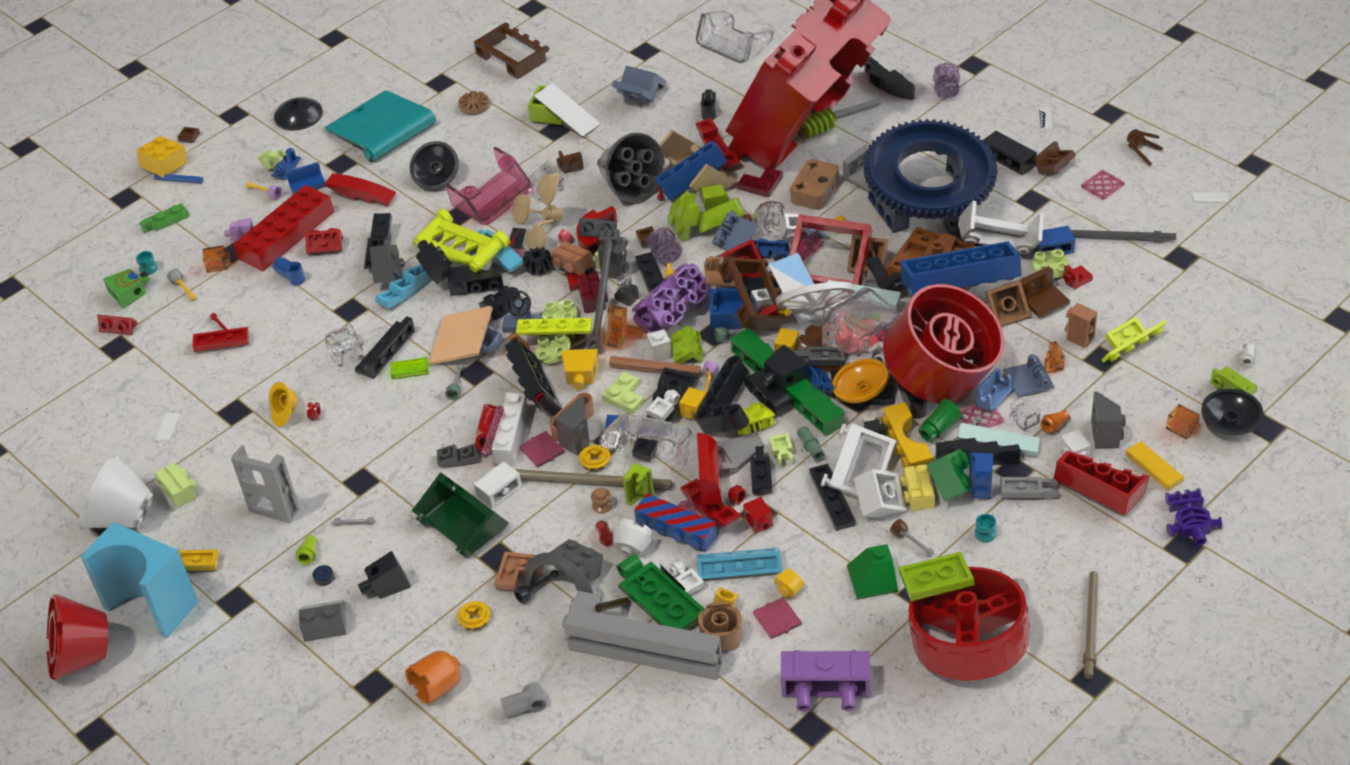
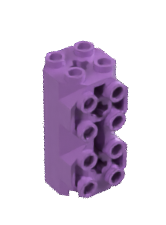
M685 263L674 270L632 308V312L635 311L633 320L644 333H653L663 329L666 331L668 328L676 325L691 307L699 304L707 296L710 285L706 284V278L699 271L696 264L691 263L689 265Z

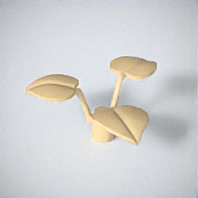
M558 173L546 174L541 177L538 183V195L542 197L541 202L548 207L543 210L531 209V199L525 194L518 195L513 201L512 214L517 223H525L529 217V212L541 213L542 217L547 220L534 224L533 229L527 231L525 241L528 250L545 246L546 230L542 225L553 224V221L560 222L562 220V209L550 204L557 190L560 177Z

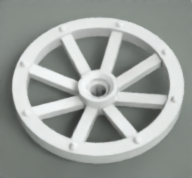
M831 281L801 286L776 298V305L780 310L788 308L791 311L810 309L811 312L821 311L825 309V306L831 305V303L835 304L852 297L855 294V288L849 282ZM831 290H837L834 293L828 295ZM820 291H822V293L811 294V293H814V292H820ZM803 295L806 298V300L798 299L796 297Z

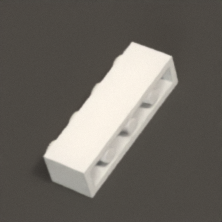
M507 392L492 446L495 465H499L503 461L509 466H514L529 410L524 393Z

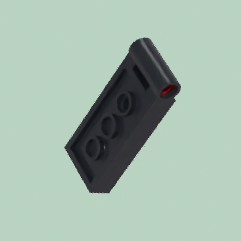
M516 337L505 345L508 352L506 356L513 363L512 369L519 376L518 382L525 389L523 393L529 401L532 400L539 410L544 411L552 418L562 407L537 356Z

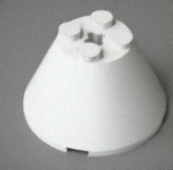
M113 454L115 458L113 460L108 459L97 475L86 497L90 501L86 509L82 508L79 517L80 527L108 528L115 522L127 528H139L144 520L142 517L144 512L150 510L153 503L151 500L153 494L119 455Z

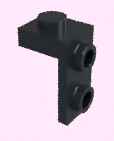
M869 257L866 259L868 267L874 274L877 285L881 289L895 290L903 285L901 272H894L889 276L879 257Z

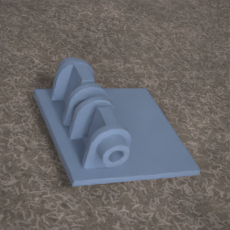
M731 210L730 213L726 214L711 243L729 250L751 240L758 224L736 216L737 213Z
M1034 354L1028 356L1026 364L1003 369L1006 376L1010 374L1012 387L1018 397L1055 388L1038 356Z

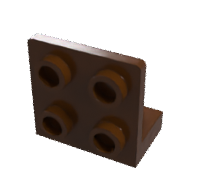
M1050 266L1020 279L1028 307L1040 318L1070 304V299L1052 284L1053 269Z

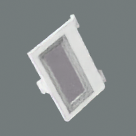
M852 423L849 429L845 428L846 424H842L839 435H847L832 478L828 479V474H824L821 486L828 485L858 497L855 490L854 477L871 469L888 471L886 468L896 440Z

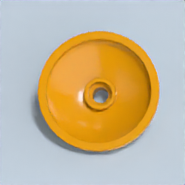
M860 359L851 362L840 369L832 381L835 388L833 392L843 402L861 403L868 401L881 393L889 380L888 369L885 364L875 359Z

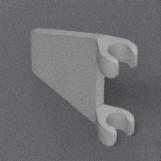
M757 432L721 442L716 441L718 453L723 450L729 462L720 464L721 476H729L756 455L755 446H763L764 448V444Z

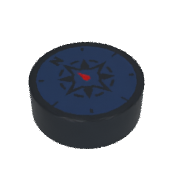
M327 565L318 566L312 573L314 582L320 586L328 585L334 579L333 570Z

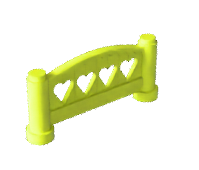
M442 208L412 242L416 248H418V244L422 240H426L429 244L432 242L435 247L440 246L451 262L469 265L470 269L474 272L480 271L502 248L505 249L510 244L509 238L502 231H496L492 238L452 223L453 217ZM444 234L443 239L440 242H436V240H433L434 238ZM455 239L452 246L444 245L446 242ZM466 243L463 251L455 250L456 247ZM478 247L477 253L474 256L466 254L467 252Z

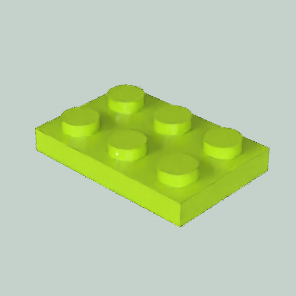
M961 551L899 567V574L911 601L974 585V578Z

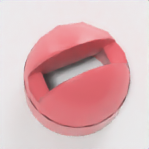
M562 228L558 234V240L562 243L564 241L569 243L573 236Z

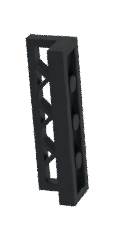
M406 316L401 322L396 321L354 368L355 372L374 379L415 332L413 319Z

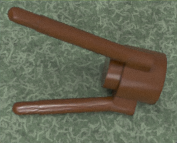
M1138 129L1132 130L1127 136L1128 147L1132 148L1151 166L1152 163L1137 147L1146 143L1163 150L1162 146L1144 137L1159 139L1160 136L1142 132Z

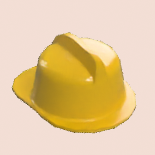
M282 382L274 383L269 391L271 417L273 423L278 427L284 426L288 422L298 402L296 392Z

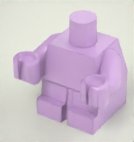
M246 218L232 222L229 225V230H224L225 237L231 236L233 241H237L254 227L252 219Z

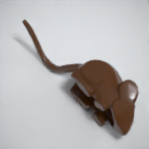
M833 303L829 306L820 327L815 325L808 326L805 330V335L801 334L799 336L801 341H799L794 350H802L806 346L821 347L825 343L823 328L827 323Z

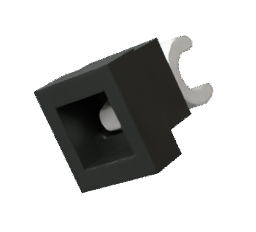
M872 412V418H867L863 414L865 429L887 436L885 423H879L875 412Z

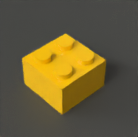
M163 136L156 137L136 150L139 167L160 177L170 174L187 163L184 145Z

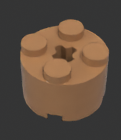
M724 601L708 604L703 612L701 611L698 616L699 632L720 636L721 652L738 648L743 636L740 611Z

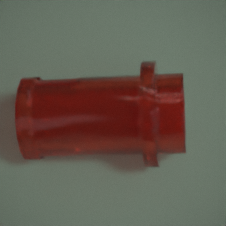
M607 521L597 522L595 528L600 536L599 542L604 546L612 545L613 532L610 531Z

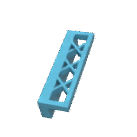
M776 547L698 554V575L701 579L782 572L780 549Z

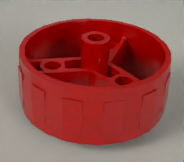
M969 567L974 578L973 586L914 601L910 600L908 619L913 648L919 661L928 670L952 680H983L1008 671L1025 655L1029 646L1030 636L1026 598L1018 583L999 571L983 567ZM1014 622L1002 634L982 641V634ZM925 623L954 633L956 634V642L949 643L936 639L922 630V627Z

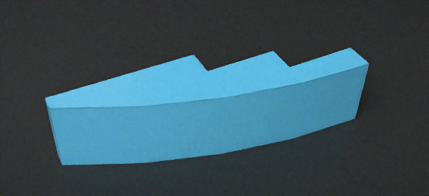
M421 264L403 271L401 279L389 283V290L376 295L375 302L389 309L415 294L432 279L425 272Z

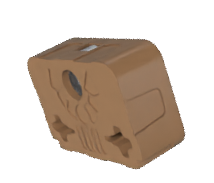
M815 159L807 160L790 187L791 203L815 210L823 209L839 183V166Z

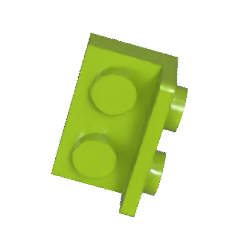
M1228 366L1221 370L1217 368L1212 370L1210 383L1216 388L1238 389L1251 395L1257 392V385Z

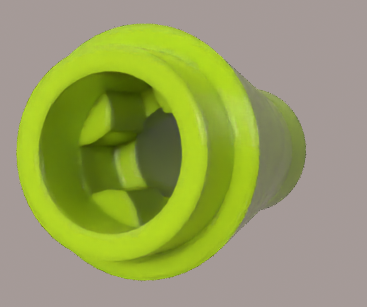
M312 535L306 536L303 543L297 549L296 559L299 563L308 565L315 560L316 537Z

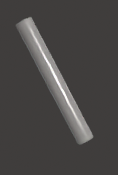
M881 99L871 100L833 113L835 118L881 105Z

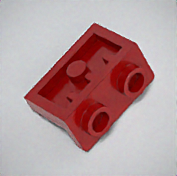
M329 228L325 231L311 230L306 232L307 255L342 251L343 234L341 230Z

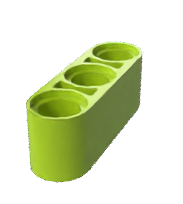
M736 197L699 213L697 224L699 232L702 233L721 225L726 214L730 213L731 210L736 212L738 217L745 214L739 198Z

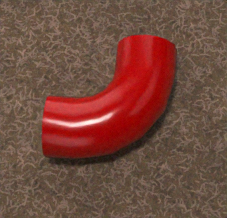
M491 404L483 405L475 438L476 447L481 451L486 452L492 449L502 409L498 406Z

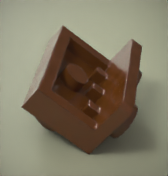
M1053 141L1034 157V161L1040 174L1055 175L1059 173L1061 168L1068 165L1076 155L1074 150H1060L1058 142Z

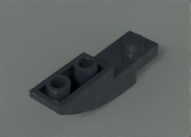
M872 57L869 58L864 65V71L869 75V82L872 85L900 98L915 99V85L895 69L889 72Z
M374 213L371 235L367 241L364 269H372L369 247L391 243V213Z

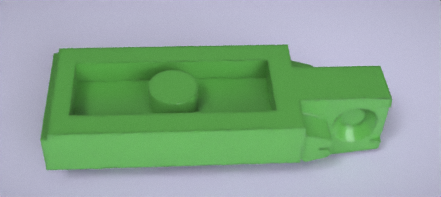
M180 203L145 218L139 224L144 233L153 229L159 231L188 218L189 213L183 204Z

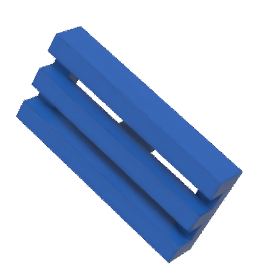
M809 366V378L814 387L817 389L820 387L822 391L827 389L828 393L832 394L835 388L825 370Z

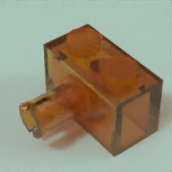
M608 306L604 325V346L622 349L625 336L642 339L644 327L627 324L626 307Z

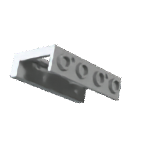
M241 445L232 455L231 461L249 512L291 523L300 507L284 457L276 454L270 464L248 458L244 445ZM252 470L261 473L265 485L256 483ZM261 497L270 500L273 511L257 506L262 499Z

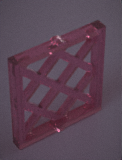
M1101 170L1081 184V187L1105 200L1122 188L1125 182ZM1104 180H1110V183H1104ZM1096 186H1102V189H1096ZM1105 186H1111V189H1105Z
M974 404L960 409L962 420L965 424L972 423V416L975 417L977 415L981 416L982 419L988 420L987 424L980 422L976 426L980 425L981 427L991 428L1005 421L997 408L991 412ZM980 410L981 414H975L974 411ZM984 412L991 413L990 417L983 416ZM963 414L969 415L968 419H965ZM994 414H996L999 419L992 418V417H993Z

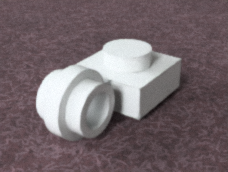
M668 390L664 395V399L657 397L646 409L647 415L663 422L674 410V405L679 402L680 395L678 392Z
M675 561L669 567L670 573L685 587V592L689 595L704 587V581L693 568L686 571L681 561Z

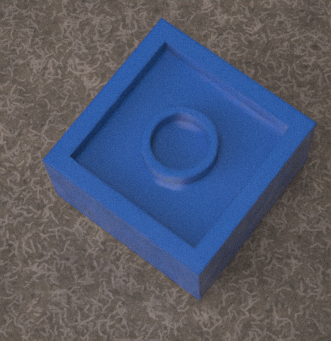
M737 288L710 289L711 331L718 327H724L727 330L743 329L736 315L738 309L743 305Z

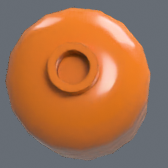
M438 650L411 664L405 670V677L409 686L414 685L418 691L415 696L422 703L428 705L458 684L461 677L460 663L455 656Z

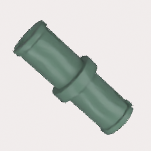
M803 426L799 428L797 435L802 440L805 450L810 452L815 461L823 459L825 453L818 445L819 441L817 438L812 436L808 427Z

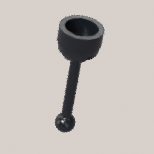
M552 570L548 576L531 587L522 585L514 589L516 599L521 604H524L531 598L532 590L552 577H558L559 572Z

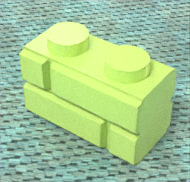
M173 462L166 466L165 469L162 468L155 472L154 475L158 485L175 507L178 508L186 504V501L189 502L196 498L195 489L197 486L192 478H187L188 474L183 467L179 468Z

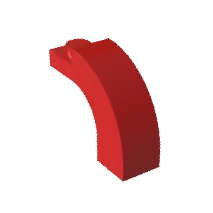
M613 206L598 213L593 209L582 217L611 220L618 223L616 209ZM578 222L576 228L578 247L590 251L593 257L601 244L600 238L580 236Z

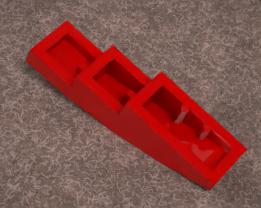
M332 173L324 185L354 201L357 197L371 204L375 200L387 207L396 195V191L380 184Z

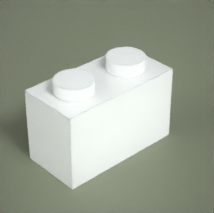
M504 461L474 483L476 497L492 509L522 487L520 474Z

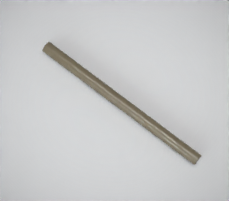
M515 469L520 474V479L624 486L623 476ZM653 478V486L655 489L671 490L672 480Z

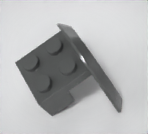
M568 539L551 552L540 553L532 557L526 564L523 584L528 587L534 585L539 567L551 565L565 572L573 581L577 591L593 594L590 583L601 574L603 554L581 545L575 540Z

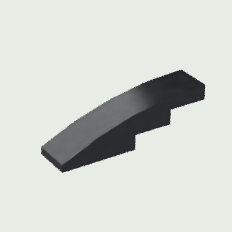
M976 438L938 442L935 444L936 459L961 449L967 455L969 461L971 452L993 454V465L1020 463L1019 444L999 447L997 441L977 443Z

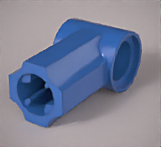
M278 257L274 260L273 270L288 278L292 285H300L305 282L306 279L300 262H291L284 257Z

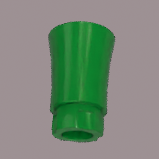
M942 399L937 408L919 427L918 432L926 442H933L952 425L962 420V413L952 401Z

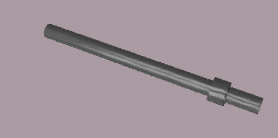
M1071 230L1074 237L1150 239L1155 242L1176 240V233H1161V231Z

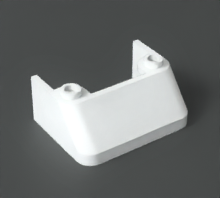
M972 201L958 219L961 238L966 244L989 245L1009 241L1018 253L1028 254L1029 251H1032L1042 241L1044 213H1040L1029 225L975 216L976 201Z

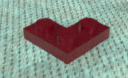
M767 167L760 178L743 174L737 183V189L769 198L782 179L783 171Z

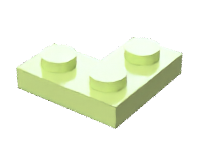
M623 372L602 394V400L634 414L644 404V397L633 393L640 384V378Z

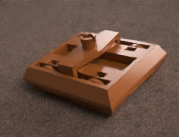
M916 227L885 270L890 276L894 272H901L900 261L977 246L956 240L955 236L946 233L941 235ZM966 286L961 288L970 291L972 287Z

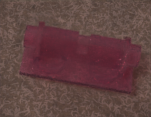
M819 230L812 234L808 233L803 238V241L800 242L798 254L802 261L812 254L808 248L814 253L823 246L824 240L816 236Z

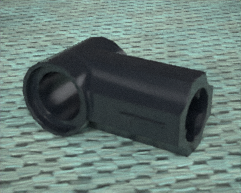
M706 89L702 93L700 102L701 117L703 120L708 118L713 120L716 118V93L711 89Z

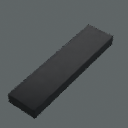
M828 463L809 468L811 479L835 530L838 531L855 526V520L842 492L828 485L821 486L824 474H828V479H831L833 475Z

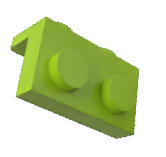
M690 325L671 335L675 363L682 364L693 357L699 363L703 361V349L700 342L701 335Z

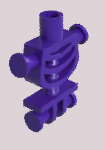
M1196 488V491L1187 489L1184 491V494H1181L1180 491H1176L1174 494L1165 493V501L1169 505V512L1178 511L1175 515L1174 525H1166L1169 536H1173L1176 532H1179L1182 538L1192 536L1195 545L1201 546L1207 542L1205 535L1210 534L1211 527L1222 529V518L1211 519L1209 511L1203 508L1204 498L1199 488Z

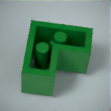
M961 449L927 464L944 502L972 489L971 480L963 471L969 467V460Z

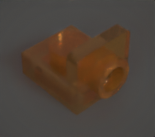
M1057 341L1050 342L1044 364L1047 374L1064 370L1065 356Z

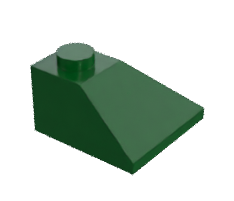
M888 544L866 548L847 564V570L857 600L898 592L894 563Z

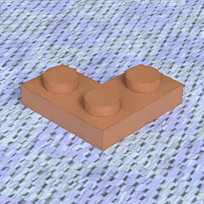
M504 552L494 583L495 589L514 591L517 588L520 575H524L526 564L535 555ZM544 565L539 567L536 577H541Z

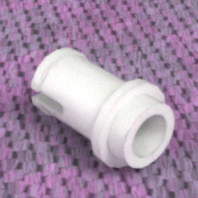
M1251 342L1243 344V351L1239 357L1241 364L1246 367L1254 364L1256 360L1254 356L1256 346Z

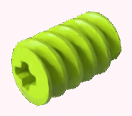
M828 107L826 110L823 109L807 117L799 129L800 132L811 139L812 136H817L818 132L822 134L824 130L828 131L830 128H835V115L832 109Z

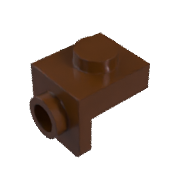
M558 151L557 165L559 168H562L564 174L584 169L581 152L564 156L562 151Z

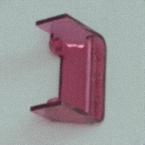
M496 146L493 150L498 167L502 171L478 189L475 186H466L458 191L449 184L445 186L451 205L482 225L491 224L513 206V201L518 195H527L532 190L530 179L514 157Z

